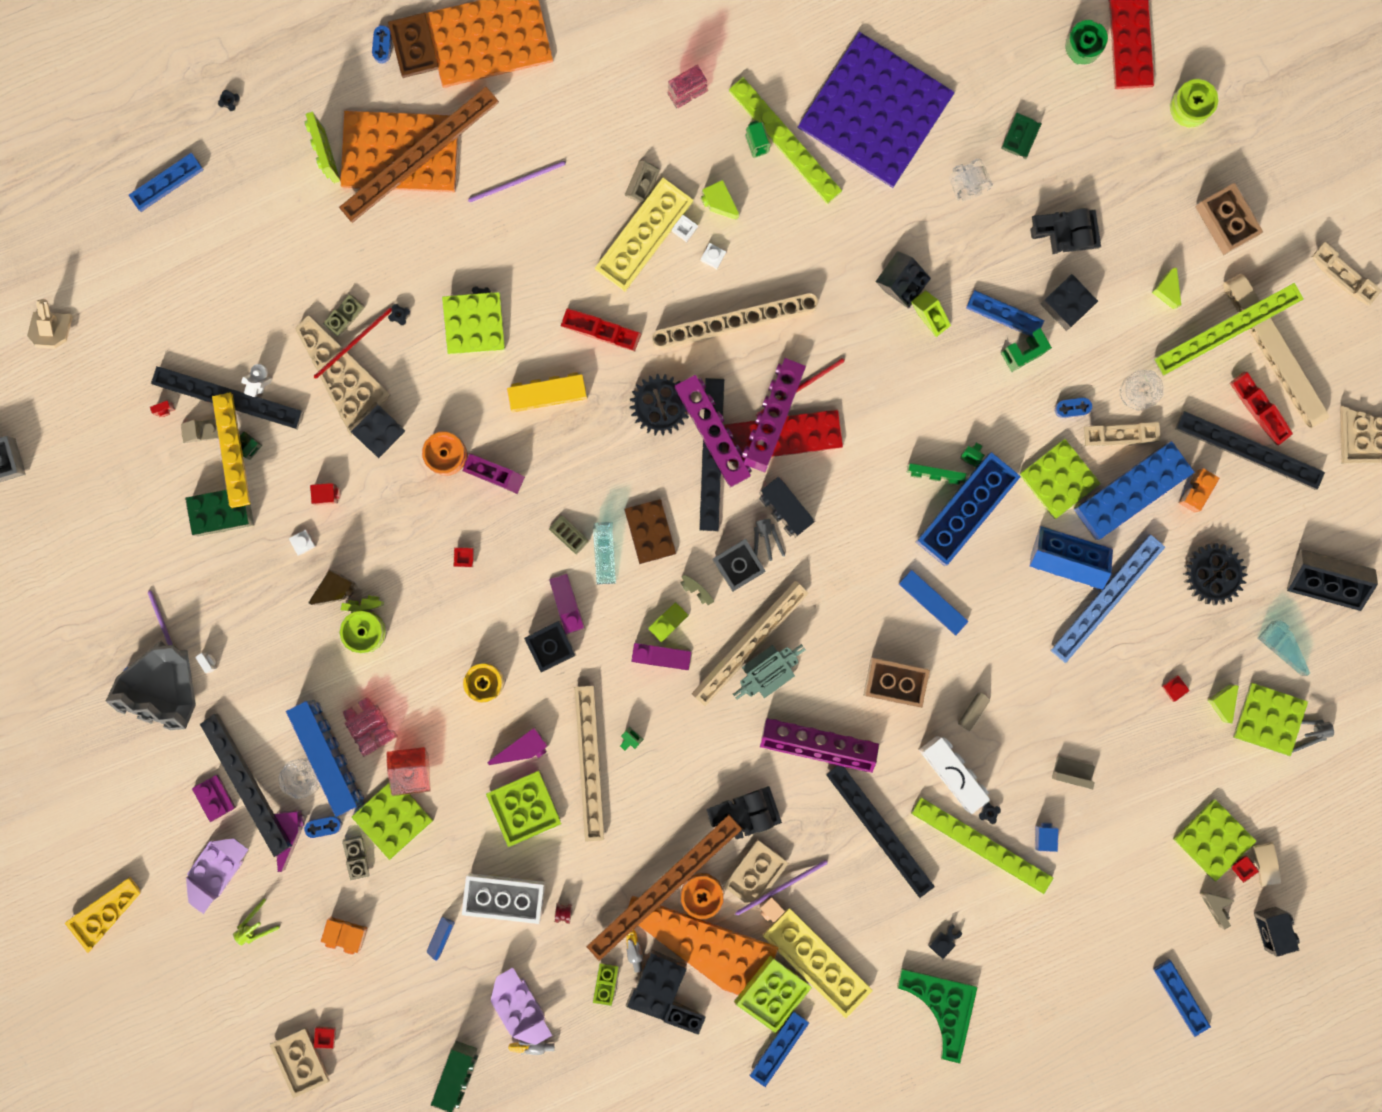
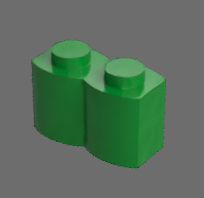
M759 121L749 123L746 128L745 137L752 157L756 158L769 153L771 144L764 123Z

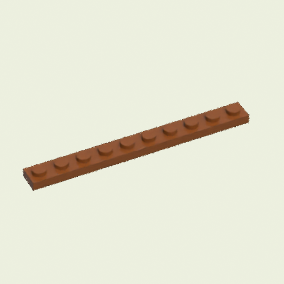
M487 86L339 206V209L351 223L355 222L499 103L497 98Z
M729 814L586 946L587 949L600 961L742 830V827Z

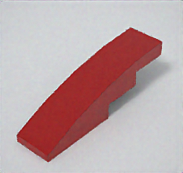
M568 308L560 325L568 330L634 352L641 337L640 332L623 328L618 324Z
M1244 371L1230 382V385L1245 407L1276 445L1279 446L1293 435L1275 404L1270 403L1263 390L1256 386L1248 372Z

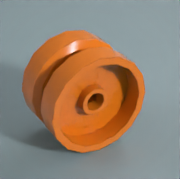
M437 432L425 441L422 448V458L425 465L431 471L442 476H452L465 466L467 449L464 443L454 434ZM444 450L447 451V455L445 457L441 456V454H444Z
M708 873L692 875L683 884L681 889V903L684 910L690 916L697 919H707L714 916L723 904V889L720 882ZM706 893L704 898L698 896V894Z

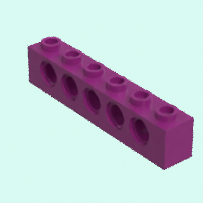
M787 358L784 359L783 364H778L775 371L778 377L776 381L772 379L768 389L772 391L770 397H765L762 405L765 410L763 414L759 412L756 424H759L757 430H752L749 438L752 441L751 446H746L742 457L746 458L744 465L764 473L766 472L805 371V365ZM782 379H787L790 381V383L786 384L782 381ZM780 395L784 400H778L775 396ZM769 412H775L777 417H772ZM767 428L771 433L767 434L762 429ZM761 445L765 450H758L756 446Z
M694 375L675 385V389L729 488H732L751 477V467L744 465L740 457L743 453L738 445L734 446L731 440L734 437L730 429H725L722 422H724V419L719 411H715L713 398L710 394L706 395L704 391L706 386L701 377L697 378ZM692 393H699L701 400L699 402L692 401L690 397ZM701 410H709L711 416L708 419H703L700 416ZM717 426L720 430L719 435H711L709 428ZM720 443L728 444L729 451L726 453L720 452L718 445ZM729 460H736L738 468L735 470L728 467Z
M766 718L760 748L873 773L877 763L879 743Z

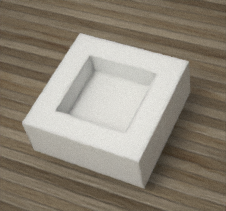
M682 215L672 228V232L685 242H688L697 230L698 225Z
M709 243L700 261L718 269L726 251Z
M307 530L289 538L298 556L316 547Z
M201 653L195 657L205 673H211L217 669L214 665L216 661L211 654Z

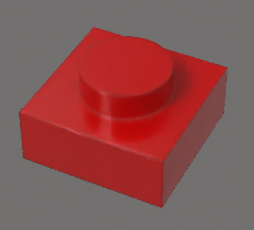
M167 400L150 406V410L153 415L161 418L170 415V412L174 411L175 407L172 402Z
M454 547L453 567L473 568L474 548Z
M1176 675L1161 686L1172 702H1176L1190 691L1179 675Z
M1247 855L1231 866L1243 883L1259 872Z
M316 1027L314 1048L334 1049L336 1028Z

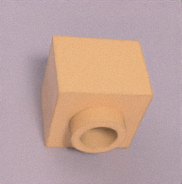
M772 896L760 905L762 910L760 913L767 921L771 919L775 922L785 912L784 908Z

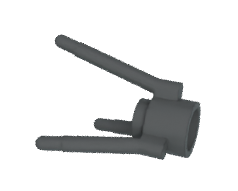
M771 519L756 521V527H754L755 555H758L760 533V537L765 538L769 561L773 560L769 535L772 534L781 555L784 557L785 552L776 533L775 525L771 524Z
M1302 720L1301 724L1316 725L1314 726V732L1306 733L1304 736H1316L1317 738L1293 748L1292 753L1333 737L1334 727L1332 723H1324L1323 720Z

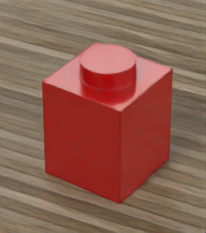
M336 484L310 485L311 504H338L340 488H337Z

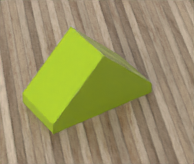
M1172 268L1152 292L1172 309H1177L1182 305L1177 268Z
M1228 685L1208 699V702L1224 723L1233 724L1238 685Z

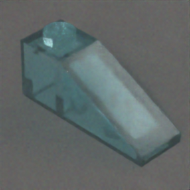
M613 522L594 523L593 538L597 584H616Z
M1281 620L1271 621L1257 639L1301 676H1308L1310 671L1293 633L1288 630L1290 627Z

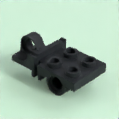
M1081 208L1070 212L1063 211L1061 213L1056 212L1054 214L1032 216L1031 238L1039 239L1050 236L1052 254H1058L1061 251L1071 252L1099 249L1101 247L1096 210Z
M770 786L733 799L734 804L731 800H727L706 809L711 827H716L729 814L742 827V830L735 836V839L744 838L743 832L745 836H750L782 823Z

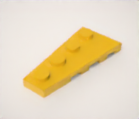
M129 877L68 919L65 925L85 951L89 953L142 891L133 879Z

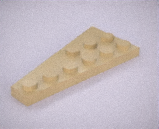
M309 315L295 328L317 372L343 349ZM347 352L320 375L350 436L353 434L349 428L375 402L381 406L391 396Z
M1341 406V464L1382 463V418H1376Z

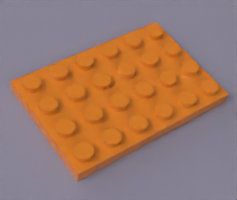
M479 0L425 13L443 88L553 62L539 0Z
M344 111L340 186L342 188H363L450 115ZM458 137L394 190L455 192Z

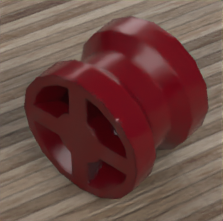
M557 903L554 922L559 923L563 921L566 924H570L572 905L562 906L561 903Z

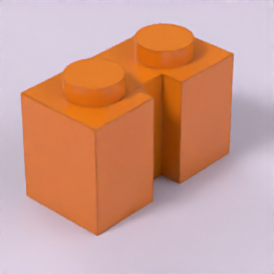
M1204 468L1197 470L1190 481L1193 488L1185 490L1178 503L1194 513L1200 512L1220 478Z
M330 917L327 919L320 942L325 943V946L328 948L336 949L339 946L344 949L343 952L355 954L361 950L368 928Z

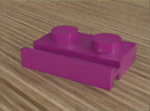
M215 775L192 788L209 822L236 808L219 775Z

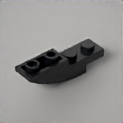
M634 987L626 1002L627 1008L655 1017L664 1023L699 1035L706 1018L705 1015L675 1001H673L672 1005L638 991Z

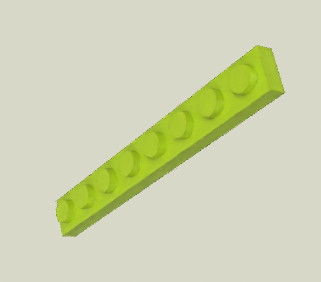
M744 77L729 89L731 95L754 121L764 123L767 135L827 205L842 193L840 187Z
M1294 282L1155 358L1154 361L1164 376L1304 300Z
M920 797L911 812L915 817L1042 894H1045L1054 879Z

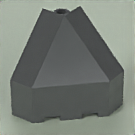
M162 641L158 642L116 677L106 702L119 713L126 714V712L138 715L137 719L151 724L153 721L162 723L165 729H186L196 706L188 651H179L174 645L166 646Z

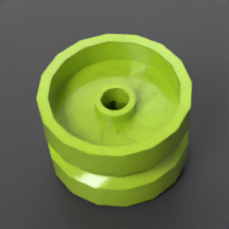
M1202 79L1190 80L1184 83L1172 97L1170 113L1173 119L1181 126L1188 128L1198 127L1217 109L1219 102L1218 93L1208 81Z
M357 611L346 616L341 623L339 631L340 639L344 646L356 653L374 652L381 647L387 633L385 623L381 617L368 611ZM361 629L365 630V634L363 636H361Z

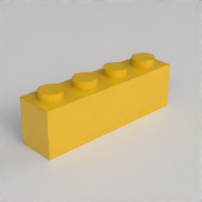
M575 372L567 374L568 377L565 378L552 376L549 377L548 381L541 382V379H535L526 385H522V383L511 384V387L507 388L510 409L512 413L587 400L583 375Z

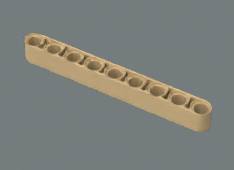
M1242 273L1223 283L1224 290L1238 313L1260 302L1249 281ZM1269 318L1250 328L1251 335L1305 424L1309 428H1313L1329 418L1327 410L1272 319Z
M807 293L660 329L653 333L652 343L656 349L663 350L810 314L816 310L818 299L814 294ZM810 299L813 301L814 306L808 308L804 305V301ZM787 304H793L795 306V311L788 312L785 309V306ZM773 308L776 310L777 315L770 317L767 315V310ZM756 313L759 319L757 321H750L748 315ZM736 317L740 320V324L733 326L729 322L730 319ZM719 322L722 327L720 330H713L711 324ZM699 326L703 329V333L695 335L692 331L693 328ZM682 331L685 336L683 339L678 340L674 337V333ZM657 336H664L666 342L658 344L655 341Z

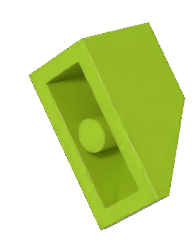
M723 180L702 189L703 196L700 198L704 207L708 206L711 212L734 220L739 218V212Z
M925 290L911 301L916 313L935 337H938L951 326L939 300Z
M675 602L648 629L662 642L689 615Z

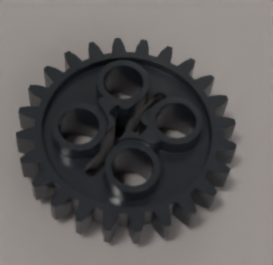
M657 374L656 379L653 380L650 375L649 382L642 379L643 386L636 385L639 390L638 392L632 391L636 398H630V402L635 403V405L629 407L631 410H635L631 417H638L635 424L641 422L640 429L642 430L647 427V434L654 430V436L657 435L658 431H661L662 436H664L667 430L671 435L672 428L678 431V424L685 425L682 419L689 418L685 414L688 411L675 389V385L681 381L679 380L674 383L673 376L670 380H667L666 374H664L663 379H660L659 374ZM664 388L670 389L672 393L667 398L663 397L660 393ZM654 389L657 390L661 403L665 402L663 409L667 416V421H664L660 408L655 407L657 399L653 392ZM645 395L653 397L654 400L651 404L643 402ZM668 407H677L678 413L673 416L668 414ZM651 413H658L660 420L652 422L649 419Z
M1214 543L1212 547L1210 544H1206L1205 549L1199 547V553L1196 551L1192 552L1194 558H1187L1190 565H1184L1189 570L1183 573V575L1188 576L1184 583H1190L1187 590H1194L1191 595L1192 597L1199 595L1197 601L1205 599L1206 605L1210 604L1212 600L1213 606H1216L1218 601L1221 605H1224L1225 599L1228 602H1232L1231 596L1239 597L1236 591L1244 590L1240 585L1247 583L1242 580V577L1248 576V574L1242 573V570L1246 569L1247 566L1240 565L1244 559H1237L1238 552L1232 554V547L1226 550L1225 544H1222L1219 548L1218 543ZM1213 556L1219 559L1217 566L1212 563ZM1225 562H1227V566L1221 569ZM1200 569L1204 570L1205 572L1204 579H1201L1198 576V571ZM1218 570H1220V571L1216 574L1217 578H1212V577L1214 576V572H1213V571H1218ZM1227 570H1230L1232 572V578L1230 580H1228L1225 576ZM1209 580V582L1204 587L1203 583ZM1213 583L1218 585L1217 593L1212 591Z

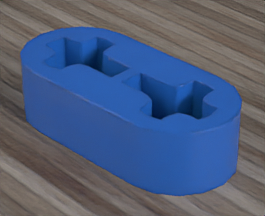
M383 25L375 28L372 45V55L375 61L381 64L389 61L392 43L390 30ZM382 31L387 35L383 37V42H381V38L378 36L382 34ZM381 47H383V51L385 53L384 55H382V58H380L377 54L380 53Z
M1087 398L1063 400L1056 404L1054 411L1060 418L1084 416L1091 412L1092 403ZM1083 402L1084 405H1087V408L1083 412L1082 409H1075V406H1079ZM1064 404L1065 407H1071L1072 410H1068L1064 414L1059 408Z
M335 816L315 819L305 825L304 832L310 838L332 835L341 830L342 821L339 817ZM331 820H333V823H337L334 830L332 827L325 828V825L331 823ZM312 824L315 827L321 826V829L317 830L315 834L313 831H309Z

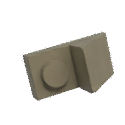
M216 419L205 421L191 420L181 424L183 443L219 439Z
M1202 891L1200 895L1218 926L1224 930L1231 926L1228 921L1230 917L1226 910H1222V908L1233 903L1234 900Z

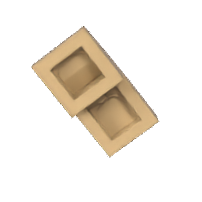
M1273 842L1253 846L1261 886L1281 883L1280 870Z

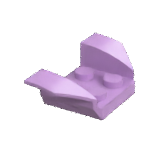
M234 838L210 841L187 873L188 903L204 914L210 904L222 894L243 863V857L249 849Z
M513 967L498 975L494 984L491 1003L509 1034L516 1039L535 1045L552 1036L544 1022V1012L523 978H519Z

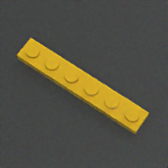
M226 393L212 396L229 506L235 508L249 505L251 502L233 394Z

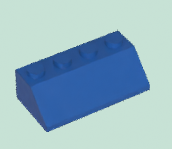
M1040 526L1031 552L1029 567L1103 590L1112 574L1113 549Z

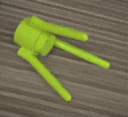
M265 898L237 926L238 930L233 933V937L239 945L242 946L246 942L250 944L254 940L280 929V926H275L254 935L253 930L260 926L261 922H257L251 927L245 926L266 902Z

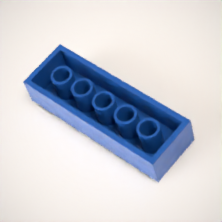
M1171 441L1074 508V511L1094 539L1099 540L1195 472Z
M992 452L987 454L915 543L943 566H948L1021 476Z
M315 700L305 701L287 710L286 714L334 815L337 817L364 804V795L360 789H357L354 783L356 782L352 771H348L346 766L348 764L347 759L338 750V747H340L339 742L335 736L332 737L329 731L331 726L328 720H324L321 714L323 709L320 703Z

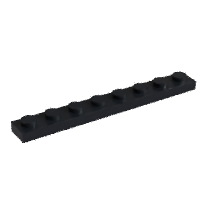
M156 366L151 384L212 404V396L232 393L235 411L297 430L303 415L301 410L259 397H253L243 392Z
M705 378L706 395H711L715 402V405H713L715 411H719L723 417L725 379ZM704 409V419H708L711 413L709 410ZM717 426L709 428L711 435H719L720 430ZM704 440L699 531L718 532L721 471ZM722 443L718 445L720 452H722Z
M1186 411L1182 412L1175 430L1314 490L1319 489L1325 474L1320 469Z
M213 714L200 723V726L273 857L279 856L291 848L292 845L219 714Z
M837 765L825 775L916 895L921 898L935 887L844 766Z

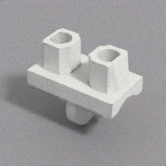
M254 365L250 370V374L243 377L241 383L246 384L244 394L256 397L258 393L262 394L264 392L265 386L271 384L272 378H266L268 371L264 365Z

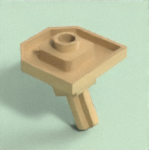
M46 299L37 300L38 312H33L27 337L36 348L56 349L67 341L73 317L71 314L50 313L48 301Z

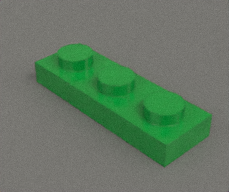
M911 463L907 465L906 473H911V477L922 478L923 475L930 477L929 480L938 482L941 479L948 480L949 484L960 485V482L963 483L966 480L967 474Z

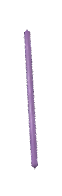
M559 162L468 199V202L476 201L565 166L566 162Z
M149 590L148 595L168 645H173L153 592Z
M822 861L737 910L735 915L742 914L827 865L828 861Z

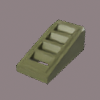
M562 515L549 528L576 555L590 542ZM564 522L566 525L557 532L556 529ZM569 527L571 530L563 538L561 536L562 533ZM575 532L577 535L570 542H567L566 540ZM580 537L582 540L574 548L572 545Z

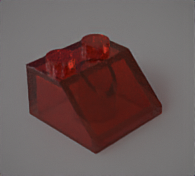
M425 747L386 752L387 772L392 796L431 791L429 754Z

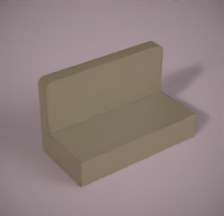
M1058 756L1052 779L1093 789L1095 782L1092 781L1095 766Z

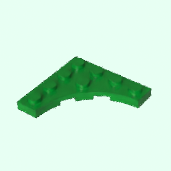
M901 968L897 988L921 999L932 1011L938 1022L942 1039L940 1058L960 1064L978 987Z

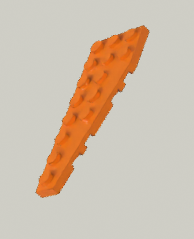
M632 896L628 907L632 903H634L638 899V897ZM661 905L639 924L642 929L721 989L736 995L742 992L770 956L775 959L778 947Z

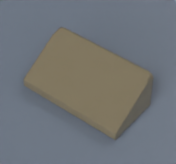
M639 161L625 196L643 204L651 193L660 169L646 161Z
M981 692L977 693L958 724L971 731L990 702V699Z

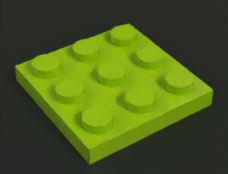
M313 112L306 113L307 120L304 123L307 131L310 132L313 138L310 139L313 150L318 155L316 157L317 165L322 170V173L326 175L327 179L330 178L333 183L340 182L325 128Z
M500 292L442 296L448 354L505 350Z
M1063 439L1019 474L1054 519H1057L1101 484L1066 439Z
M1250 683L1233 738L1291 756L1308 701Z
M536 771L486 793L508 847L562 824L540 771Z
M396 778L390 781L351 817L389 860L434 821Z
M1213 799L1173 839L1215 882L1256 842L1216 799Z
M770 956L734 1000V1003L776 1033L812 987Z

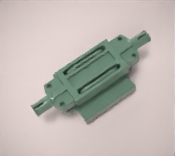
M800 644L793 650L786 647L780 652L771 645L742 666L747 676L740 680L741 688L732 693L736 696V700L745 694L752 697L760 692L763 698H766L795 677L791 668L798 663L797 656L806 651L805 648H802L803 645Z

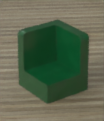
M243 432L240 435L243 457L251 460L262 445L247 432Z

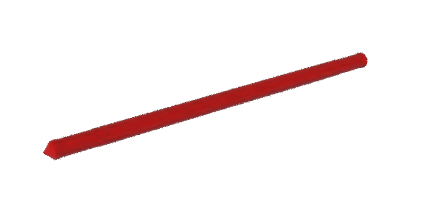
M388 308L314 374V379L322 375L392 312V308Z
M841 358L799 385L796 393L844 363L845 359Z

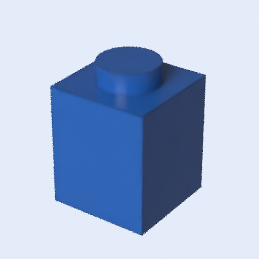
M1041 823V826H1035V849L1037 851L1058 852V828L1053 826V823Z

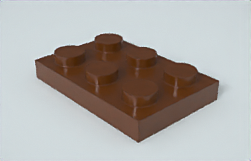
M425 13L388 21L402 78L438 70L439 67Z
M661 499L624 509L639 565L676 555Z

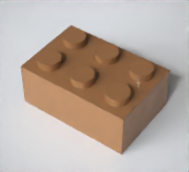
M1235 183L1195 206L1223 255L1228 254L1263 233Z
M871 658L863 696L922 708L930 670Z

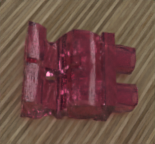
M695 65L668 81L669 91L667 94L675 108H680L692 101V99L709 91L706 84L707 79L699 65Z
M368 697L358 702L363 710L360 714L357 715L353 707L343 712L344 718L347 721L344 724L355 740L354 742L358 744L359 751L363 757L370 755L398 737L394 730L388 729V721L379 706L374 705ZM372 733L375 735V740L371 737Z

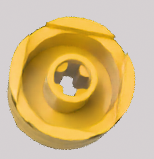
M487 663L474 665L467 671L463 679L465 693L472 700L480 703L496 699L502 693L504 687V678L501 671L496 666ZM483 677L484 680H488V684H486L485 686L486 688H484L483 685L479 684V682L482 681Z

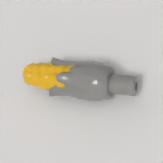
M633 930L626 936V950L628 961L633 963L634 972L637 973L642 971L640 962L643 960V955L636 931Z
M519 1040L517 1043H510L508 1049L511 1052L521 1053V1055H541L545 1051H555V1043H545V1041H542L535 1045Z

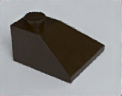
M328 570L308 603L320 606L345 600L347 597L350 598L355 591L354 585L356 583L337 571Z

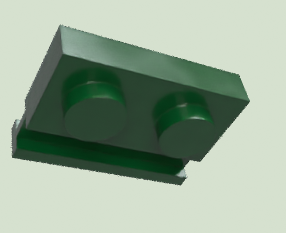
M1016 113L1001 149L1027 159L1042 123Z

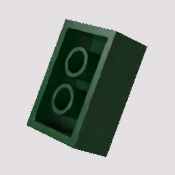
M227 489L185 497L192 536L199 537L254 526L251 504L231 508L229 506Z
M455 1041L448 1055L430 1106L446 1112H453L455 1108L459 1109L465 1095L462 1089L466 1090L472 1076L469 1071H473L479 1055H476L478 1048Z

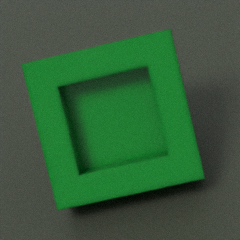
M977 442L973 447L968 445L961 454L960 459L976 468L985 456L980 452L983 446Z
M629 727L621 735L624 741L620 747L624 751L630 746L636 749L644 739Z

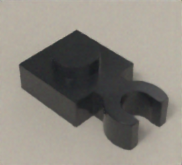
M953 923L947 927L946 934L940 931L928 944L942 959L956 946L952 941L962 936L960 930L957 934H952V929L955 927Z

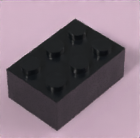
M779 476L760 491L759 500L765 507L769 505L773 510L772 516L777 522L782 521L785 525L783 529L790 537L793 535L796 538L815 522Z

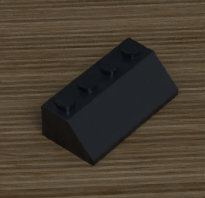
M1301 549L1293 563L1287 591L1362 611L1378 586L1376 569Z

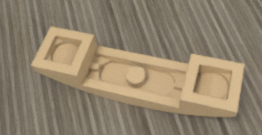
M1323 242L1312 256L1315 263L1343 290L1370 306L1382 290L1369 279H1363L1338 257V252L1326 242Z
M1159 422L1084 427L1085 446L1160 442Z

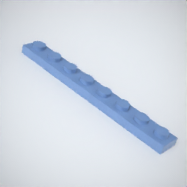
M1149 535L1050 651L1061 661L1067 663L1164 550L1165 546L1152 535Z

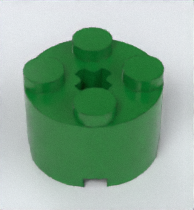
M1093 20L1080 21L1074 26L1065 41L1067 55L1078 65L1093 63L1106 48L1108 42L1107 31L1103 25L1093 22Z

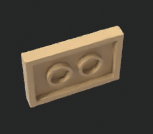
M757 839L723 887L748 905L769 891L789 862Z
M307 1027L270 1044V1048L293 1098L330 1081L316 1048H314V1043Z

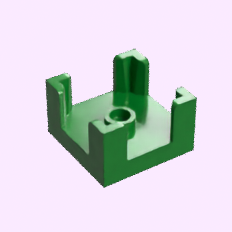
M1041 328L1033 332L1035 338L1030 336L1026 338L1029 349L1021 353L1017 344L1013 343L1001 352L1011 372L1023 367L1052 349Z

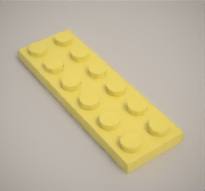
M662 178L597 264L595 270L626 292L694 200Z
M790 908L762 935L771 945L778 947V952L845 1018L873 991Z

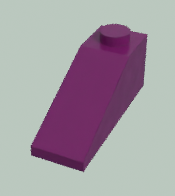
M469 454L462 470L515 494H518L525 479V476L472 454Z
M568 574L549 579L565 634L584 629L585 625Z
M634 643L631 662L689 671L691 651Z
M534 727L487 763L488 765L530 759L535 755L539 758L547 752L545 748L549 745L537 728Z
M301 810L275 813L277 820L292 845L291 848L276 856L277 872L286 870L302 832V827L305 826V817L302 815Z

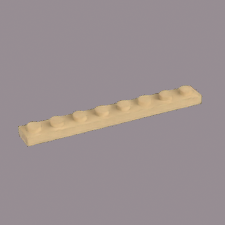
M794 581L692 692V695L706 706L809 593L797 581Z
M594 686L574 687L585 842L603 841L605 839Z

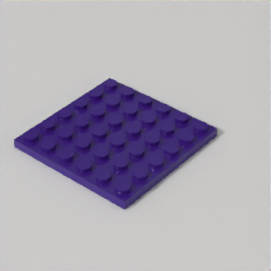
M859 32L803 117L798 128L883 183L894 188L955 92Z

